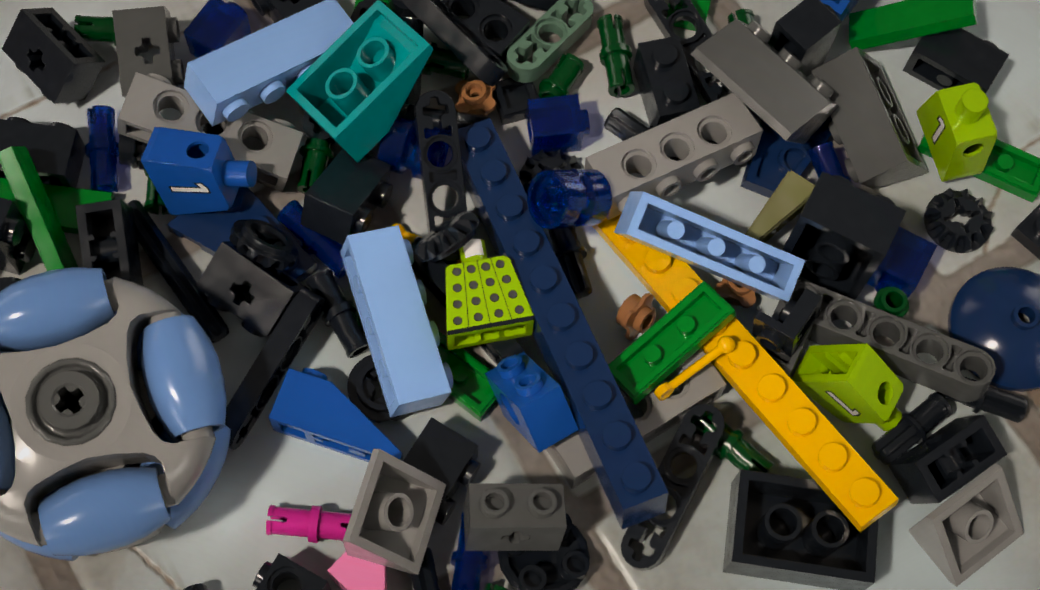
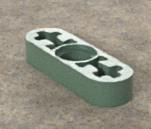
M558 0L509 47L506 60L509 77L517 82L530 83L542 76L591 27L594 11L592 1ZM567 14H570V15H572V16L568 19V25H567V24H566ZM545 32H552L557 34L561 40L555 43H547L539 36ZM532 50H533V51H534V54H533V60H532V63H531V62H529V61H527V60L532 56Z

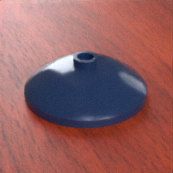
M996 267L976 274L960 288L951 303L948 314L949 337L982 349L993 358L996 369L990 385L1004 390L1019 392L1040 389V275L1016 267ZM1018 313L1025 314L1029 318L1030 323L1022 322ZM969 370V371H970L971 373H973L976 377H978L979 379H981L976 372H974V371H972V370Z

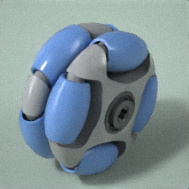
M71 267L50 270L24 278L0 291V536L26 551L48 558L74 561L79 556L110 553L142 543L161 533L160 531L164 524L176 529L198 509L221 473L228 453L231 429L225 425L227 397L219 358L210 338L195 317L184 315L165 298L137 283L118 277L107 279L102 268Z

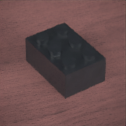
M822 171L782 250L805 260L798 278L799 280L816 284L856 300L886 256L906 210L897 207L892 200L885 196L872 195L855 187L845 177L830 175Z
M740 469L731 482L723 572L836 590H866L875 583L879 519L860 533L815 480Z

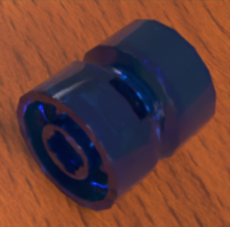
M397 116L389 132L381 139L378 159L392 165L391 172L403 174L408 169L411 171L413 178L422 180L415 121ZM433 126V130L424 129L426 139L438 134L450 136L449 130L440 129ZM437 141L430 145L427 156L432 165L436 167H443L445 165L449 149L446 143Z
M595 169L545 170L538 173L532 179L528 189L527 203L532 218L542 228L557 229L571 226H594L602 223L608 216L612 206V192L605 175Z

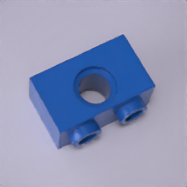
M524 351L518 355L504 358L498 363L497 367L485 373L504 417L539 453L579 430L561 386Z

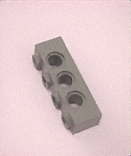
M136 72L118 116V133L148 144L154 127L205 133L201 126L210 122L185 89L172 85L170 80L161 75L149 73L146 76ZM165 108H174L182 116L176 120H166L159 112ZM249 109L243 117L236 121L229 122L225 120L218 125L223 129V132L219 135L226 140L234 159L254 161L257 167L256 182L283 192L304 132L296 130L295 126L288 121L282 119L268 120L255 115L252 109ZM254 137L264 144V148L261 150H250L242 141L246 138Z
M731 93L586 157L583 181L609 220L621 215L630 191H644L665 199L673 196L681 187L696 180L703 182L712 178L720 169L733 163L735 165L746 163L756 154L763 130L744 102L734 93ZM707 140H709V141H714V142H716L717 144L709 143V142H707ZM668 157H676V158H679L680 160H679V161H676V160H672V159H670V158H668ZM632 173H638V174L643 175L644 177L638 178V177H634V176H632V175H630V174H632Z
M702 348L696 351L664 381H671L706 355ZM712 362L678 386L680 391L678 395L669 396L665 400L660 401L654 394L656 389L654 388L636 404L642 410L643 416L634 419L645 444L680 423L693 406L704 403L710 404L720 398L727 384ZM621 391V393H622V395H623V397H624L625 402H626V403H633V402ZM577 431L546 449L572 489L596 475Z

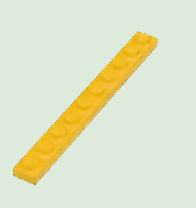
M590 191L576 200L577 210L667 312L703 282L687 263L614 233L621 215L608 220ZM736 317L701 347L704 353L707 354L717 346L718 340L721 337L730 336L734 339V350L728 354L722 353L712 361V364L860 533L897 505L899 498Z

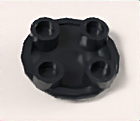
M567 513V529L558 551H498L500 569L511 586L517 590L577 589L589 570L590 555L586 539L577 526L572 524V520Z

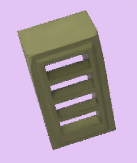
M788 171L745 235L766 243L802 212L815 185L794 171Z

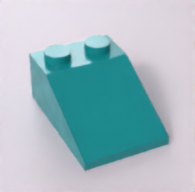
M377 0L286 92L358 163L389 132L430 57L433 47L384 3Z

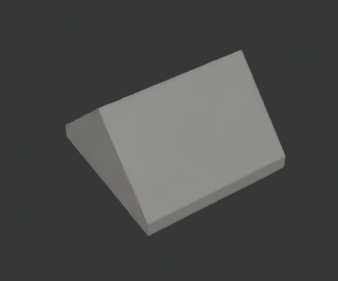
M373 449L343 538L347 555L418 575L446 484L381 449Z
M997 463L985 470L908 530L950 583L956 587L1024 534L1003 468Z

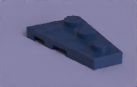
M831 115L805 144L785 141L761 119L759 125L763 132L757 152L747 163L740 187L770 198L788 171L792 170L801 175L821 146L830 137L831 132L828 122L832 121Z
M239 187L234 203L227 211L178 215L166 224L169 232L180 238L185 237L199 245L203 251L214 256L222 242L230 241V231L236 221L261 220L274 225L286 233L298 250L299 256L293 267L285 268L283 271L301 283L318 270L317 263L248 187Z

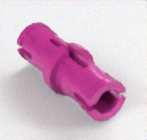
M270 505L267 516H270L272 520H284L286 522L267 520L266 534L308 537V542L318 543L319 538L343 541L347 529L344 526H348L351 513L323 511L322 506L312 505L311 510Z

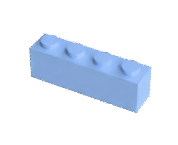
M324 0L188 62L184 88L212 127L225 120L229 122L236 121L243 117L250 108L263 102L270 104L280 99L286 90L353 24V21L337 0Z
M630 191L614 233L761 295L786 302L791 298L805 260L644 191Z
M399 225L347 235L340 253L390 418L442 405L451 394L453 376L449 365L446 362L442 363L437 348L440 345L439 331L433 320L429 321L424 307L427 303L426 291L423 282L415 278L411 266L414 262V255L409 240L403 239Z

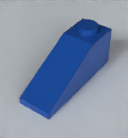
M288 368L268 417L274 431L369 462L373 449H381L403 461V453L332 382L327 381L328 377L325 374L311 368H303L302 372Z

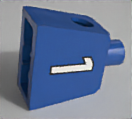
M154 127L140 160L170 215L227 211L232 207L239 187H254L257 181L255 162L235 160L226 140L220 135Z

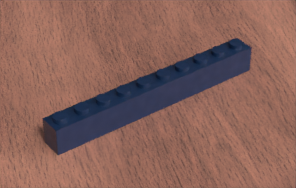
M491 118L458 129L464 184L497 256H508L511 260L533 312V336L553 379L561 386L579 430L577 432L621 529L623 530L666 513L669 492Z

